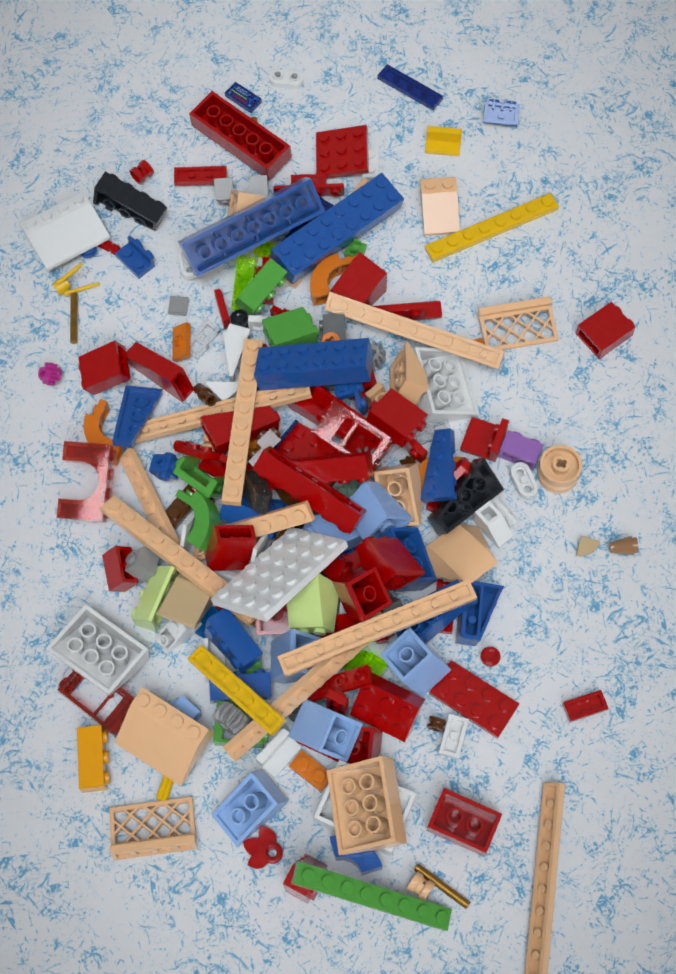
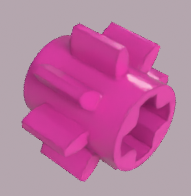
M45 362V367L39 368L38 377L43 381V384L55 386V381H60L61 369L57 367V364Z

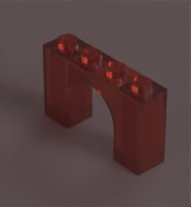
M64 441L62 460L71 463L90 464L96 470L99 482L94 494L87 499L71 500L58 498L56 518L106 523L109 517L101 512L100 507L112 497L110 480L114 478L112 461H115L116 450H113L114 447L112 445Z

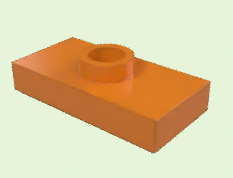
M187 322L173 327L172 360L175 362L190 357L191 324Z

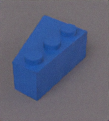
M477 581L471 583L477 600L458 616L455 644L476 646L480 642L504 588L502 585Z
M223 608L206 620L204 635L220 650L236 670L238 669L243 673L261 660L263 652L229 610Z

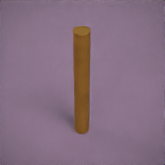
M71 293L70 343L76 344L78 337V294Z
M419 863L415 867L414 871L416 873L419 871L426 880L434 882L435 887L467 909L471 903L469 900Z

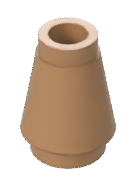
M632 536L609 542L610 553L626 555L639 553L637 537L632 538Z

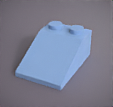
M259 770L251 772L211 815L238 847L243 841L254 834L260 826H263L273 818L288 800L265 772Z

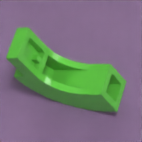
M178 489L175 496L190 505L195 515L194 526L186 541L206 552L214 525H220L218 509L215 503L198 491L194 493L188 489L184 492Z

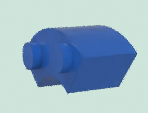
M336 835L330 836V843L336 861L344 860L351 862L359 869L362 876L382 870L381 861L374 850L339 855Z

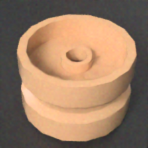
M566 445L549 447L542 454L537 469V478L540 485L547 491L556 494L570 491L576 486L580 476L582 460L573 448Z

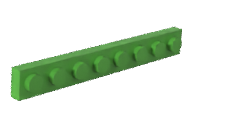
M296 862L291 882L293 885L439 930L448 931L452 912L450 908L303 862Z

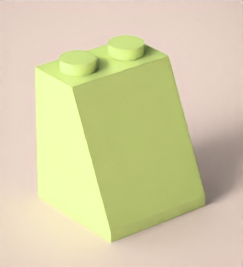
M318 574L287 603L290 629H296L309 634L314 633L320 636L334 632L339 596L330 579Z

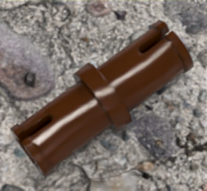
M202 383L194 386V393L197 394L200 401L205 402L208 406L216 404L217 398L208 387H205Z

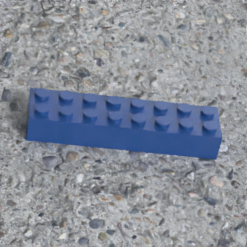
M380 173L273 247L269 258L273 259L287 271L285 277L292 285L314 270L322 260L338 253L351 244L354 239H358L398 211L403 204L404 198L385 175Z
M304 177L178 241V244L193 274L198 277L324 213L325 209L311 178Z

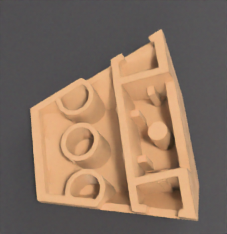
M459 524L448 534H442L426 547L436 578H446L448 582H453L457 579L463 582L469 579L470 583H472L498 564L479 526Z

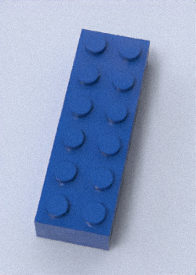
M369 338L261 347L258 350L254 377L260 391L370 382L374 353Z

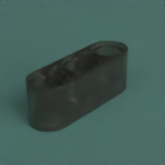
M249 469L245 474L243 493L254 512L265 514L268 512L273 493L266 479L258 476L255 470Z

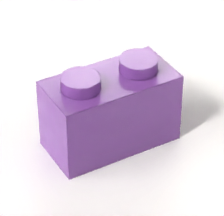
M508 430L498 457L514 464L518 462L525 463L529 466L530 470L534 471L544 444H541L536 439L526 438L519 432Z

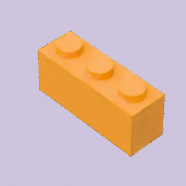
M102 725L77 727L79 790L82 793L107 790V784H110V772L106 771V764L109 763V752L105 748V743L109 742L108 731H105Z

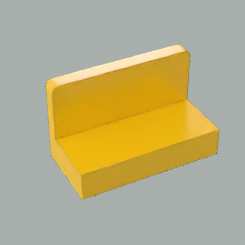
M427 126L425 153L459 156L462 129Z

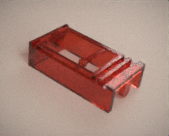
M332 400L331 408L327 414L324 413L322 415L320 424L316 430L313 428L312 434L342 454L350 452L344 449L343 446L346 445L347 439L359 424L382 440L372 455L373 469L376 470L382 461L380 460L382 454H387L393 445L391 444V437L335 400ZM346 417H348L355 424L344 440H341L340 445H338L331 439Z
M72 669L73 672L59 683L58 692L116 738L134 697L121 687L118 688L115 692L123 699L106 720L102 721L96 715L109 699L114 697V693L110 696L108 695L96 711L92 713L71 696L85 679Z

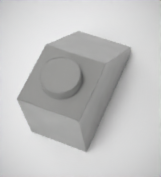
M146 546L140 547L128 554L125 571L144 582L155 575L159 556Z

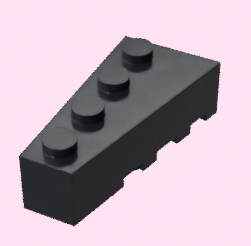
M105 171L94 187L93 204L99 205L101 203L106 206L105 209L111 212L113 209L117 210L122 217H132L136 223L156 231L166 215L167 207L161 201L152 199L147 193L140 192L133 185L121 181L112 173L109 174Z
M485 458L474 459L469 466V472L459 477L456 486H454L457 500L440 501L427 518L437 534H448L504 490Z

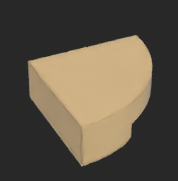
M581 536L576 556L583 557L597 550L600 541Z

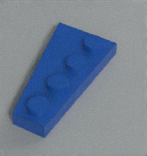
M125 386L112 440L113 446L132 448L163 395V389Z
M451 428L434 430L420 498L424 503L457 500V494L454 490V486H456V478L454 477L456 462L453 460L455 434Z

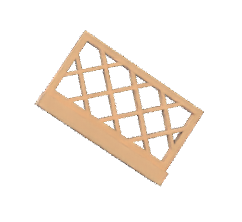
M551 296L479 308L477 317L478 321H480L485 345L489 346L491 336L500 341L499 345L494 347L500 350L558 341L559 338L551 307ZM548 311L549 318L546 322L537 317L540 312ZM527 314L533 318L529 325L519 320L522 315ZM509 317L515 321L511 328L501 323L504 318ZM534 320L543 325L539 332L530 327ZM485 321H493L497 324L493 331L485 327ZM516 323L526 328L522 335L512 330ZM498 326L508 331L504 338L494 333ZM546 327L552 331L553 337L546 338L541 332ZM527 330L536 335L534 340L528 341L523 337ZM509 333L518 338L516 343L510 344L505 340Z
M192 797L109 808L110 854L113 860L197 849ZM188 803L189 810L184 816L176 811L180 804ZM159 807H166L170 810L163 819L155 814ZM144 809L149 814L141 822L134 815L139 810ZM124 812L128 817L120 825L115 821V813ZM173 813L180 818V821L174 828L166 822ZM152 816L160 821L153 831L145 825ZM131 819L139 824L132 833L124 828ZM185 822L190 826L191 833L181 834L177 829ZM163 824L171 830L166 837H160L156 834ZM143 827L150 834L146 839L139 840L135 835ZM121 830L129 835L125 842L116 843V836Z

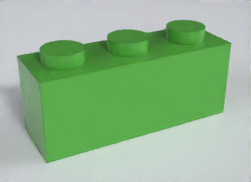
M270 258L237 296L235 304L249 315H253L255 312L259 314L265 306L263 304L265 300L270 301L276 293L274 290L277 286L281 288L286 282L285 276L287 271Z

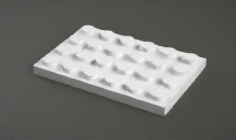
M294 527L289 528L270 547L260 553L255 562L246 565L244 570L237 576H234L227 585L219 589L211 598V601L215 606L267 622L348 547V544L343 539Z

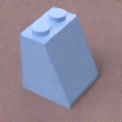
M363 482L358 490L349 497V499L367 510L356 527L362 539L370 536L376 538L389 528L406 527L413 519L378 482Z
M411 627L380 654L400 680L421 697L451 671V668Z
M291 629L272 640L271 681L287 684L297 682L314 666L285 677L277 656L319 640L321 637Z
M306 700L300 707L288 737L321 753L347 762L363 723Z

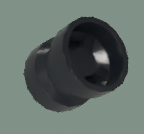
M238 309L231 313V324L249 328L246 311Z

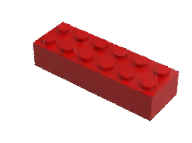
M213 91L189 113L193 127L260 175H267L269 181L292 158L291 146Z

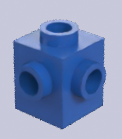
M169 452L154 454L149 472L162 481L177 480L178 476L173 471L176 468L175 463L178 458H176L175 454Z

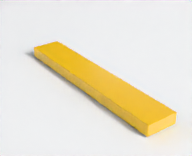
M200 645L188 657L187 660L269 735L273 736L286 722L278 712L204 646Z

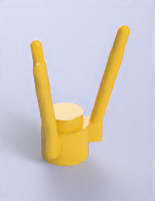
M81 262L62 278L53 282L52 285L59 296L64 294L67 297L71 293L99 286L100 283L97 282L71 290L68 289L71 285L67 279L83 266V262Z

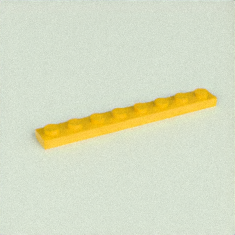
M548 193L425 245V251L432 263L557 211L559 205L553 195Z

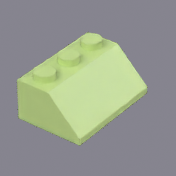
M157 566L155 575L147 579L146 589H142L139 596V605L134 607L131 615L136 626L157 633L163 617L158 616V611L178 576L175 567Z

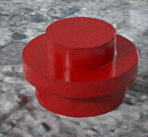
M486 647L482 650L480 658L484 665L493 667L499 663L501 655L495 647Z

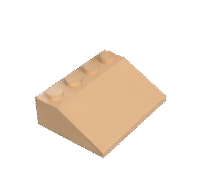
M141 687L128 709L114 743L182 786L215 732L149 690Z
M379 756L327 770L339 855L407 844L394 759Z

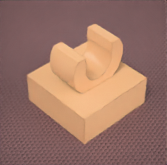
M378 382L365 393L368 403L370 404L374 400L378 402L386 394L384 386Z

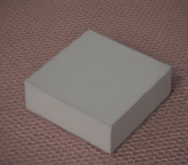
M170 296L168 314L187 316L189 297Z

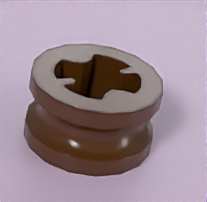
M429 717L430 723L427 724V728L443 733L445 730L443 726L447 722L438 717Z

